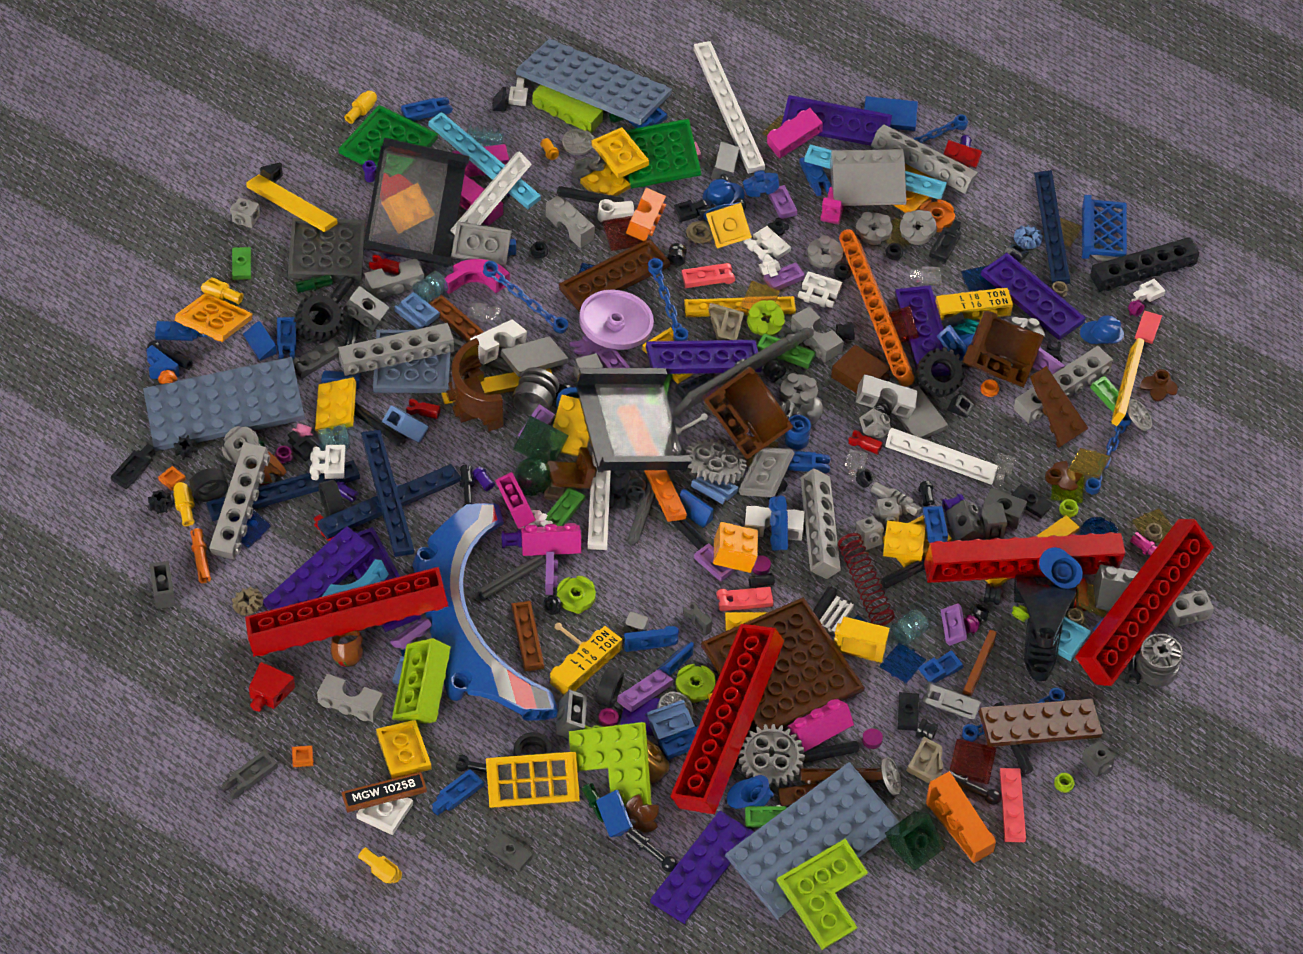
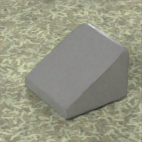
M631 611L625 623L626 625L645 630L649 627V618Z

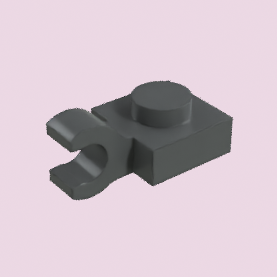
M595 156L594 158L587 157L575 161L572 174L575 178L586 176L591 173L592 169L596 171L603 170L605 163L598 164L600 156Z
M692 601L690 607L693 610H688L684 607L683 614L690 618L692 624L706 636L711 632L712 620L708 614H704L698 609V605Z

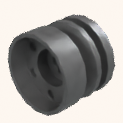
M535 367L525 369L512 395V403L519 412L528 416L533 414L539 404L550 410L553 399L559 389V382L547 370Z
M1153 634L1147 637L1142 643L1136 667L1140 678L1154 686H1166L1172 683L1177 677L1182 660L1183 650L1180 643L1175 638L1165 634Z

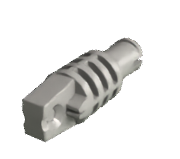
M875 482L871 488V492L881 498L896 497L897 504L901 505L902 513L905 515L910 513L913 516H917L922 509L913 503L914 500L896 489H889L879 482Z

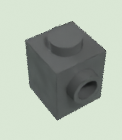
M1100 740L1084 750L1082 761L1096 777L1101 774L1106 775L1113 769L1115 757Z

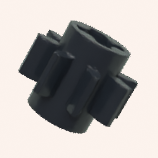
M189 435L186 438L179 436L178 443L173 444L174 448L177 449L175 450V455H181L182 460L185 457L193 459V452H198L197 448L193 447L196 445V440L191 441Z
M163 490L153 491L152 497H148L150 511L155 510L157 514L167 513L168 507L173 506L171 494H166Z

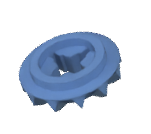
M1021 225L1014 233V240L1022 248L1034 249L1041 245L1043 235H1041V230L1036 229V226L1032 228L1029 225L1026 227Z

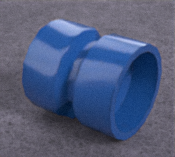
M794 415L789 418L793 428L785 433V443L791 449L801 450L809 443L811 423L805 416Z

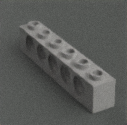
M886 125L877 130L871 144L872 147L878 150L903 149L904 162L937 180L947 182V185L964 194L972 187L978 174L977 171Z
M448 323L338 347L339 360L344 375H354L360 372L453 352L454 340Z
M1096 346L1054 373L1053 376L1067 397L1070 398L1075 393L1079 394L1084 387L1089 384L1091 385L1101 376H1107L1111 372L1113 359L1099 346ZM1034 387L1015 398L1013 410L1028 424L1033 420H1039L1044 414L1043 404L1038 399Z
M243 443L209 547L212 555L235 560L236 554L239 555L242 546L240 543L242 536L245 537L247 532L246 523L252 517V505L254 501H257L259 490L257 489L259 483L262 484L265 473L263 471L270 461V455L266 447ZM251 464H257L253 469L248 468ZM251 481L250 485L242 486L244 482ZM239 499H246L244 503L237 504ZM235 516L240 517L236 522L231 521ZM229 534L234 535L232 539H225V537Z
M813 468L800 477L810 571L825 579H829L841 570L830 476Z

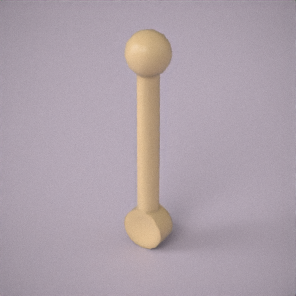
M561 623L555 624L556 630H561L579 645L583 643L564 629Z

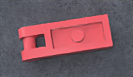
M729 263L684 269L681 272L685 288L735 282L734 274L731 273L732 267Z
M771 587L729 591L720 589L716 592L717 599L720 601L718 603L720 611L773 607Z

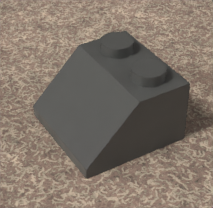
M1100 564L1093 580L1096 608L1110 611L1138 572Z

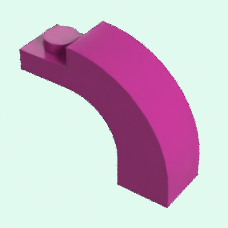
M832 187L829 188L827 198L823 199L821 221L839 225L845 206H842V201L833 199Z
M484 259L461 261L453 265V273L444 278V291L448 294L470 282L483 283L495 293L506 286L497 282L492 277L484 275L483 266L485 262L489 261ZM497 264L498 271L510 282V273ZM499 274L495 275L498 279L501 277Z

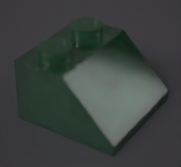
M530 416L513 450L547 467L548 461L557 460L569 435Z
M914 811L885 832L892 849L913 870L918 869L945 849L929 813Z

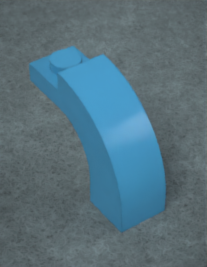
M375 559L359 580L347 585L331 584L323 596L384 581L389 573L382 560Z

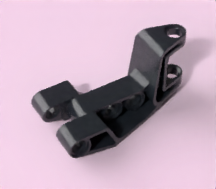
M1015 575L1014 602L1024 603L1030 616L1026 627L1025 666L1032 679L1046 681L1056 663L1063 627L1062 621L1067 610L1074 606L1076 589L1075 587L1063 589L1056 584L1053 586L1036 584L1032 576Z

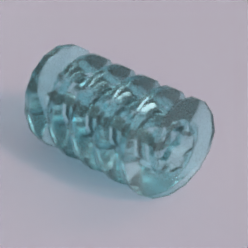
M470 124L467 129V134L480 145L483 143V147H487L489 144L490 146L503 144L504 133L501 134L500 128L494 133L493 127L487 132L486 126L480 131L479 125L473 130L472 124Z

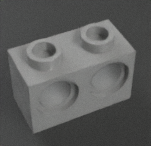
M1205 590L1192 591L1189 594L1179 595L1167 612L1174 627L1211 619L1214 607Z

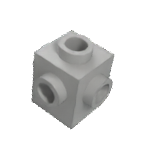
M239 197L230 209L232 222L253 228L260 217L259 204Z
M874 408L859 418L863 433L876 440L883 438L891 429L888 415Z
M896 497L877 499L876 507L873 508V516L878 522L882 523L884 528L887 525V520L899 521V516H902L901 505L897 504Z
M874 516L856 522L855 533L861 535V540H863L862 546H865L866 550L883 544L882 533L884 528L882 523L878 522Z

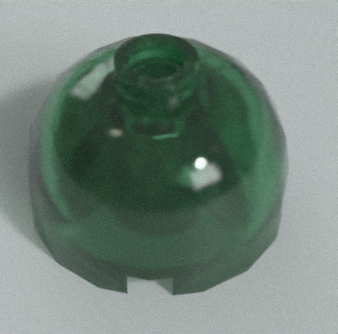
M536 457L526 458L516 467L514 477L523 494L536 496L537 493L542 491L544 493L549 486L551 487L550 466L544 460Z

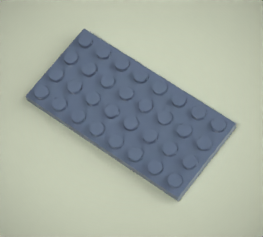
M548 39L516 70V75L638 125H641L672 92V88L664 84L654 82L647 77H642L632 71L622 69L618 65L610 64L603 59L595 58L588 53L578 51L571 46L563 45L551 39Z
M292 357L143 388L155 451L174 448L173 444L178 443L179 436L186 438L189 435L191 441L196 440V443L225 437L236 426H246L254 431L305 420Z
M848 762L728 851L725 857L778 920L794 908L777 883L778 877L843 839L847 840L857 857L861 858L898 830L902 824L854 766Z

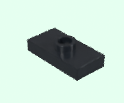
M706 373L677 385L675 391L684 399L689 392L712 380V378Z
M1022 484L1011 494L1027 501L1026 510L1040 519L1051 509L1053 504Z
M899 692L897 729L917 731L919 694Z

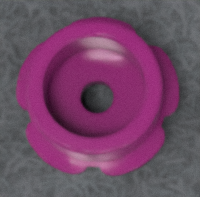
M1136 300L1129 304L1130 316L1138 317L1142 314L1145 308L1142 301Z
M288 446L278 447L274 454L282 464L293 459V452Z
M967 615L964 618L966 633L974 634L979 628L978 619L971 615Z

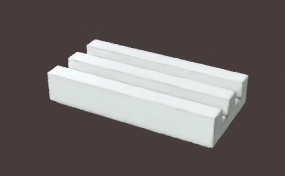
M838 596L819 620L826 631L833 636L835 635L837 623L832 629H830V626L843 608H846L837 623L842 622L843 616L848 617L854 608V604H847L846 600L841 601ZM837 605H839V607H838L837 610L834 612V614L832 615V617L829 619V621L827 622V624L824 625V623H825L826 620L829 618V616L831 615V613L833 612V610L836 608Z

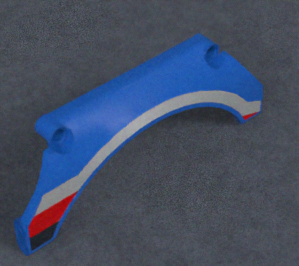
M466 504L429 537L428 547L418 549L412 563L414 573L439 567L448 607L438 611L425 612L432 624L429 627L431 637L451 647L444 680L446 695L453 701H459L463 698L465 691H467L468 695L480 696L502 704L519 713L523 720L553 719L557 717L558 712L553 693L549 689L522 676L502 661L485 643L470 618L463 591V577L467 559L475 546L487 534L502 526L504 520L498 504Z

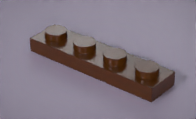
M840 768L799 769L800 779L804 780V783L813 784L817 783V780H826ZM855 768L867 783H877L878 780H883L881 768Z

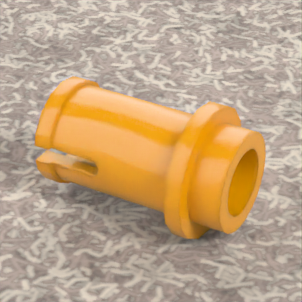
M549 138L543 139L540 145L546 152L545 156L550 160L557 159L559 150L554 147Z

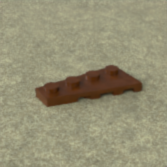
M1047 366L1030 376L1037 397L1043 404V412L1045 416L1047 415L1050 422V430L1056 437L1058 448L1088 429Z

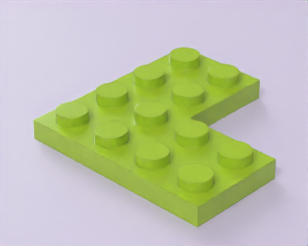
M639 722L569 731L570 752H576L577 772L608 769L610 793L619 790L625 808L626 803L638 794L642 798L643 805H652L646 723Z
M846 839L777 878V883L821 950L826 949L857 930L858 927L836 893L865 877L868 872Z

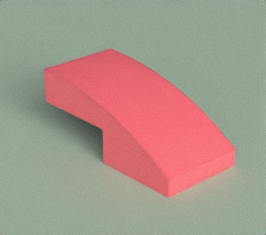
M1144 311L1135 339L1140 338L1145 340L1144 342L1153 344L1162 315Z

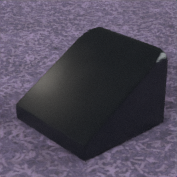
M502 87L494 96L493 111H506V87Z
M279 162L261 167L260 175L275 183L283 176L282 163Z
M1017 244L1008 246L1004 254H1010L1019 263L1029 254L1028 250Z
M959 393L952 398L947 411L968 418L974 403L962 393Z

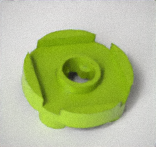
M763 300L751 307L747 317V324L756 335L763 336L765 333L775 336L784 325L785 317L782 309L775 301ZM763 315L770 317L769 323L761 320Z
M577 576L571 579L567 577L559 583L557 596L561 601V607L580 614L594 604L596 591L593 582L586 577ZM572 592H580V596H573Z
M695 664L684 666L677 674L676 690L685 695L691 703L708 699V694L713 693L715 688V675L708 667L703 665L701 667L695 666ZM692 681H699L700 683L699 685L695 686L692 685Z

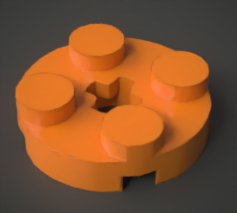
M938 199L937 202L928 200L920 207V210L931 212L936 221V232L938 233L942 232L944 227L950 228L955 220L953 206L944 200Z

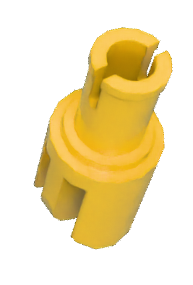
M366 91L360 94L352 103V109L344 116L345 120L353 124L360 115H366L377 101L376 93Z
M213 277L201 286L203 293H208L221 300L228 299L238 305L244 297L243 293L230 289L229 284Z
M179 482L173 488L176 510L181 512L182 525L191 526L195 523L192 509L195 506L193 493L187 484Z
M366 847L359 853L358 858L371 867V873L383 882L396 883L401 880V870L385 856L378 857Z

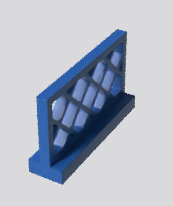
M1084 194L1082 204V258L1089 259L1090 255L1112 257L1127 255V203L1092 200V195ZM1094 206L1102 207L1104 210L1099 212ZM1119 208L1122 209V211L1117 214L1112 209ZM1108 212L1113 217L1108 219L1104 216V214ZM1098 218L1104 221L1100 225L1095 221ZM1118 220L1122 224L1116 226L1113 221ZM1109 225L1113 230L1108 232L1104 227ZM1100 231L1104 235L1099 238L1094 233ZM1117 232L1122 237L1117 239L1113 236V234ZM1109 238L1113 243L1108 245L1103 240ZM1100 244L1104 248L1095 249L1094 246ZM1118 245L1122 251L1114 250L1113 247Z

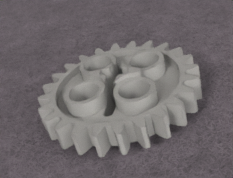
M703 439L702 442L697 440L696 443L692 442L691 446H688L685 454L691 456L692 463L688 465V468L692 469L691 473H698L697 477H704V481L709 479L712 484L714 481H717L719 485H721V482L728 485L729 481L733 484L735 480L740 481V478H743L747 465H745L746 460L743 459L744 456L739 455V450L734 451V446L728 447V443L721 444L720 440L717 443L713 439H710V442L706 439Z
M764 724V730L757 726L756 733L749 731V737L745 738L738 755L741 757L739 758V764H742L741 770L747 771V778L758 775L766 776L769 781V787H771L772 783L779 787V782L781 781L787 785V778L793 781L794 774L799 775V768H803L802 761H804L805 755H803L804 747H800L801 740L796 741L797 734L790 736V729L784 732L782 725L779 729H775V724H772L771 729H768L767 725ZM765 744L766 747L760 748L757 745ZM784 745V746H786L787 748H785V749H780V748H778V746ZM762 762V763H764L765 765H764V766H758V765H756V763ZM777 764H784V765H786V766L783 767V768H780V767H778V766H776V765H777Z

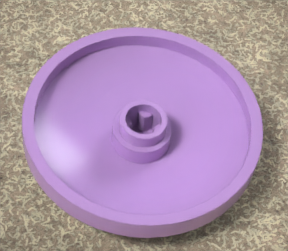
M604 290L592 294L583 302L579 315L581 329L589 339L603 347L617 350L631 349L644 343L652 332L654 322L653 314L643 300L631 293L620 290Z

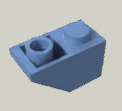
M392 405L382 420L386 425L418 443L421 442L429 428L428 425Z

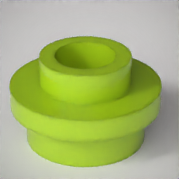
M1066 499L1060 504L1059 511L1063 516L1074 517L1078 514L1079 507L1074 500Z
M1022 605L1012 607L1013 611L1011 614L1017 619L1025 622L1026 619L1030 618L1027 609Z
M1061 773L1054 780L1055 788L1063 793L1070 792L1075 785L1073 777L1068 773Z

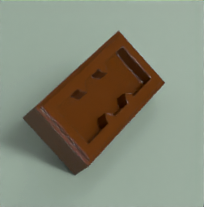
M818 783L778 788L777 793L780 806L788 808L815 788Z

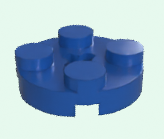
M763 170L755 172L754 176L743 181L745 192L750 197H761L760 193L766 192V195H769L780 186L777 173H765Z

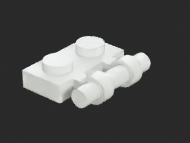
M768 226L753 234L754 240L750 238L744 240L748 249L759 255L758 258L762 261L772 258L771 256L778 260L791 251V246Z
M808 271L802 283V289L807 290V292L799 291L797 298L803 299L807 303L819 304L823 308H833L835 302L828 299H837L843 282ZM813 293H816V294H819V295H823V296H822V298H821V297H818V296L813 295Z
M326 445V451H320L319 447L313 448L310 456L312 461L310 466L312 480H318L321 473H324L325 479L344 478L345 445ZM325 460V464H320V462Z

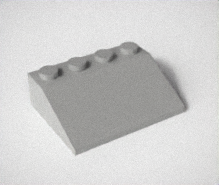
M903 149L831 151L830 172L833 199L842 201V206L906 205Z

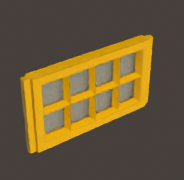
M576 752L486 758L489 808L580 801Z

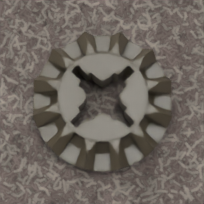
M696 221L691 223L686 229V237L689 238V242L693 241L695 245L697 243L704 245L706 242L710 243L714 239L710 225L707 222Z
M251 586L248 589L242 588V591L236 592L235 598L232 599V607L240 615H251L261 608L263 595L257 588L253 589ZM246 597L249 598V605L245 602Z

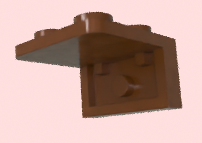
M580 447L576 463L547 462V469L553 485L561 488H591L592 480L597 474V468L593 464V457L590 455L587 447Z

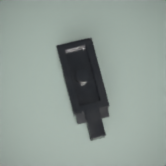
M954 220L950 228H943L930 251L929 257L944 263L947 262L960 239L961 232L959 230L961 222Z
M147 443L141 451L134 450L111 475V481L128 489L153 460L152 456L155 454L154 446Z

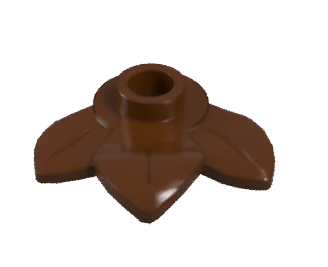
M1164 369L1157 370L1153 376L1145 377L1140 384V389L1150 391L1151 398L1157 402L1164 400L1167 394L1176 395L1178 391L1176 383L1171 381L1169 372Z
M1067 461L1055 463L1045 473V480L1049 484L1058 485L1061 489L1068 491L1078 489L1076 483L1082 477L1081 472L1068 469Z
M639 794L633 796L626 803L629 819L636 821L632 824V827L642 832H651L658 827L654 821L659 812L658 805H643Z

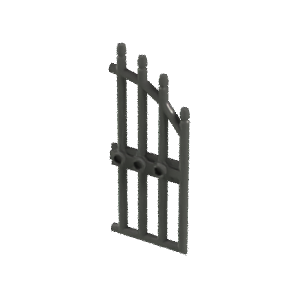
M803 328L800 332L789 334L748 359H741L731 369L689 392L674 409L673 415L677 417L684 411L702 402L704 394L717 385L719 387L749 366L756 370L790 349H794L797 345L814 335L813 328Z

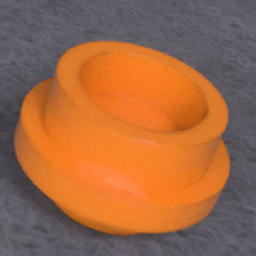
M171 370L162 371L158 377L160 384L177 381V376Z
M988 379L981 384L980 391L987 397H994L999 393V386L995 380Z

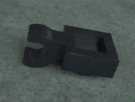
M689 200L675 204L674 210L680 222L697 218L696 210L707 207L705 200H700L696 203H692Z
M295 431L288 434L290 438L288 443L292 445V450L305 462L310 459L313 448L319 447L307 435L301 438Z

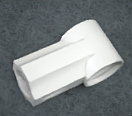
M609 199L600 201L597 213L598 220L608 223L614 218L632 217L634 214L633 201L612 202Z

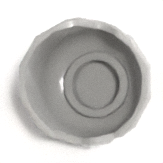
M816 397L808 398L810 403L801 404L798 410L799 415L807 417L811 425L815 424L823 413L822 402Z

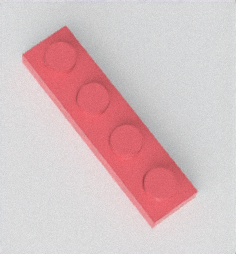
M1000 768L1005 842H1025L1026 831L1020 768Z

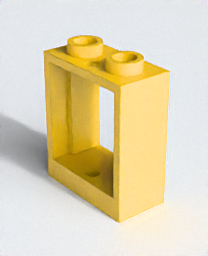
M843 616L842 622L837 623L834 643L837 644L838 649L843 654L882 663L890 628Z

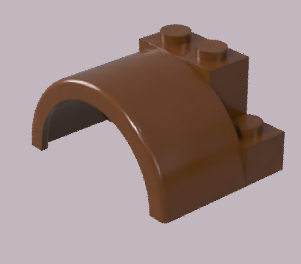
M983 311L972 342L968 346L963 358L964 365L1024 388L1044 335L997 317L998 314Z
M475 338L465 343L455 354L452 362V382L448 383L446 394L449 402L452 401L454 404L452 408L455 417H459L461 423L478 418L481 419L483 426L486 425L488 430L492 431L503 427V399L500 393L486 395L480 383L484 381V373L479 368L481 367L478 352L479 341Z
M750 366L719 387L717 385L702 396L746 460L793 428L774 396ZM749 429L754 435L753 437L747 434L749 432Z

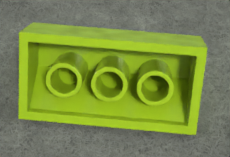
M434 638L406 645L392 715L393 720L405 722L416 720V723L419 724L436 722L446 677L445 673L449 660L450 646Z

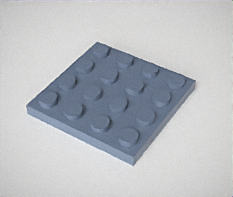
M377 330L376 339L413 330ZM451 352L375 369L373 393H446L450 378Z

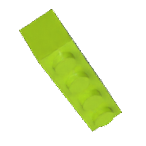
M540 85L533 92L532 104L536 108L564 120L567 124H572L592 134L603 122L602 109L543 85Z

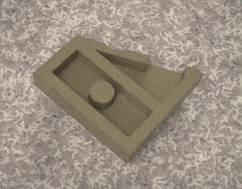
M710 303L708 310L717 340H737L744 312Z
M923 737L906 771L927 783L940 777L943 770V762L941 760L942 746Z

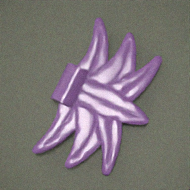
M586 335L582 336V339L569 343L572 347H578L574 350V353L583 354L581 357L595 354L606 348L593 342Z

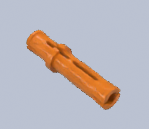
M195 528L190 531L192 538L191 549L195 555L198 580L200 583H207V578L209 582L211 581L206 555L207 544L204 543L203 530Z

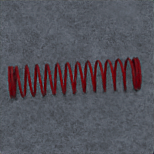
M858 533L847 534L840 538L837 545L842 550L841 554L844 556L847 568L850 569L849 573L853 575L852 580L855 582L856 588H858L857 592L861 594L860 598L863 600L866 612L869 613L868 617L871 623L875 624L873 623L874 621L884 620L892 615L887 621L876 623V625L884 626L895 618L894 611L889 609L891 604L886 603L888 598L884 597L885 591L881 590L882 584H878L880 579L876 577L877 572L873 571L874 566L869 565L872 560L868 559L869 554L864 552L866 547L862 546L863 540H861V535ZM859 536L858 540L851 541L845 546H840L845 539ZM860 541L862 542L859 546L853 549H849L856 546ZM857 548H864L861 553L847 556V554ZM867 554L862 560L850 562L856 556ZM864 560L870 561L867 565L862 566L861 568H853L859 562H862ZM865 567H873L870 571L864 574L855 575L859 570ZM868 573H875V575L870 579H867L865 581H858L862 576ZM872 579H878V581L871 586L861 587L867 581H870ZM873 586H881L875 592L863 594L867 589ZM883 592V594L876 599L866 600L869 596H871L874 593ZM862 595H868L865 599L862 598ZM886 598V601L882 604L869 606L878 599ZM889 605L887 609L881 612L871 613L879 606ZM890 614V615H888L887 617H884V618H882V619H877L878 617H880V616H882V615Z

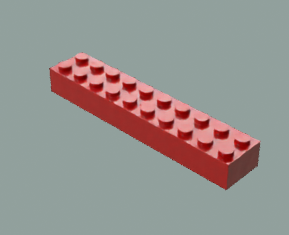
M1178 519L1075 656L1095 685L1112 686L1142 646L1144 640L1150 635L1213 550L1214 546L1195 519Z
M1112 532L1106 534L1089 533L1087 535L1070 534L1067 536L1051 535L1048 537L1032 536L1029 538L1012 537L1010 539L993 538L991 540L974 539L972 541H935L929 545L924 566L927 583L999 578L1013 579L1015 575L1046 577L1040 569V557L1047 549L1056 547L1066 551L1080 564L1083 575H1091L1097 573L1100 564L1120 568L1125 556V549L1121 533L1114 534Z
M439 567L246 616L245 621L248 640L255 657L264 656L278 650L284 651L294 646H303L317 640L322 641L336 635L342 636L356 630L361 631L375 625L380 626L394 620L400 621L413 615L419 616L425 612L438 611L448 607V602Z
M740 624L670 796L679 809L709 814L716 813L784 643L776 628Z

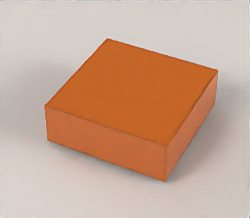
M171 466L158 476V479L170 490H173L177 483L186 480V476Z
M312 745L292 747L293 767L313 766Z

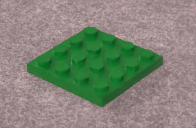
M378 105L338 150L339 154L361 165L367 160H372L377 166L380 147L384 138L430 148L438 139V134ZM387 153L384 173L389 177L396 174L404 176L418 160Z
M689 119L625 130L649 160V166L628 174L631 189L702 176Z

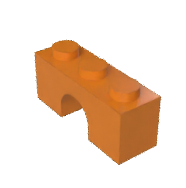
M646 188L637 210H635L630 220L626 234L642 241L647 240L648 235L652 236L656 228L654 224L657 225L661 217L659 213L663 214L666 204L663 203L666 196Z

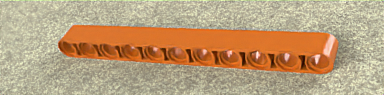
M850 229L841 232L839 240L891 371L901 386H910L914 382V374L864 250L855 233Z

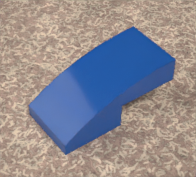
M658 107L641 125L631 121L629 123L635 128L657 125L667 119V114Z
M951 650L937 660L935 657L920 666L918 670L928 682L935 683L961 670L963 664Z

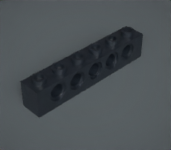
M1188 237L1092 265L1090 277L1099 292L1110 291L1115 287L1127 286L1132 282L1144 281L1146 278L1157 277L1166 272H1175L1180 268L1192 267L1197 264L1200 252L1191 238Z

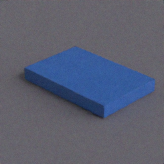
M865 97L864 110L892 115L890 128L908 131L916 130L918 101Z

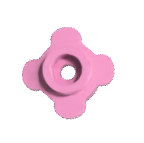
M298 423L296 429H292L297 431L300 437H305L306 435L313 436V433H311L312 427Z

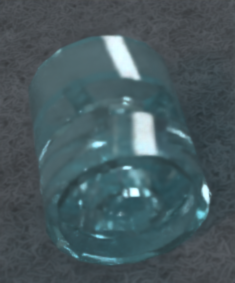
M433 271L425 279H421L413 285L414 293L427 303H430L436 296L439 297L448 290L445 279L437 271Z
M345 424L334 426L333 430L330 428L318 430L322 451H326V445H345V449L350 448ZM333 436H337L338 441H334Z
M917 609L911 610L903 618H900L891 625L893 635L903 645L909 644L916 639V636H920L929 629L927 619Z

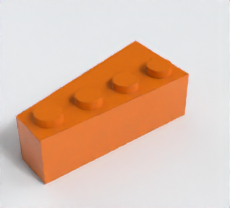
M949 771L930 781L926 804L971 861L975 863L993 853L996 844L993 834L988 831L951 772Z

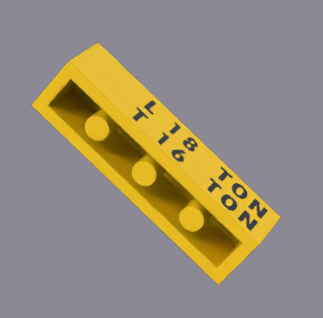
M1008 288L936 296V304L941 320H944V317L949 318L960 312L963 313L964 318L971 320L981 319L983 311L998 314L997 317L1011 316L1013 307Z
M606 626L596 630L587 642L580 644L578 650L573 654H569L561 665L555 666L552 669L550 684L563 695L569 689L576 691L622 650V638Z

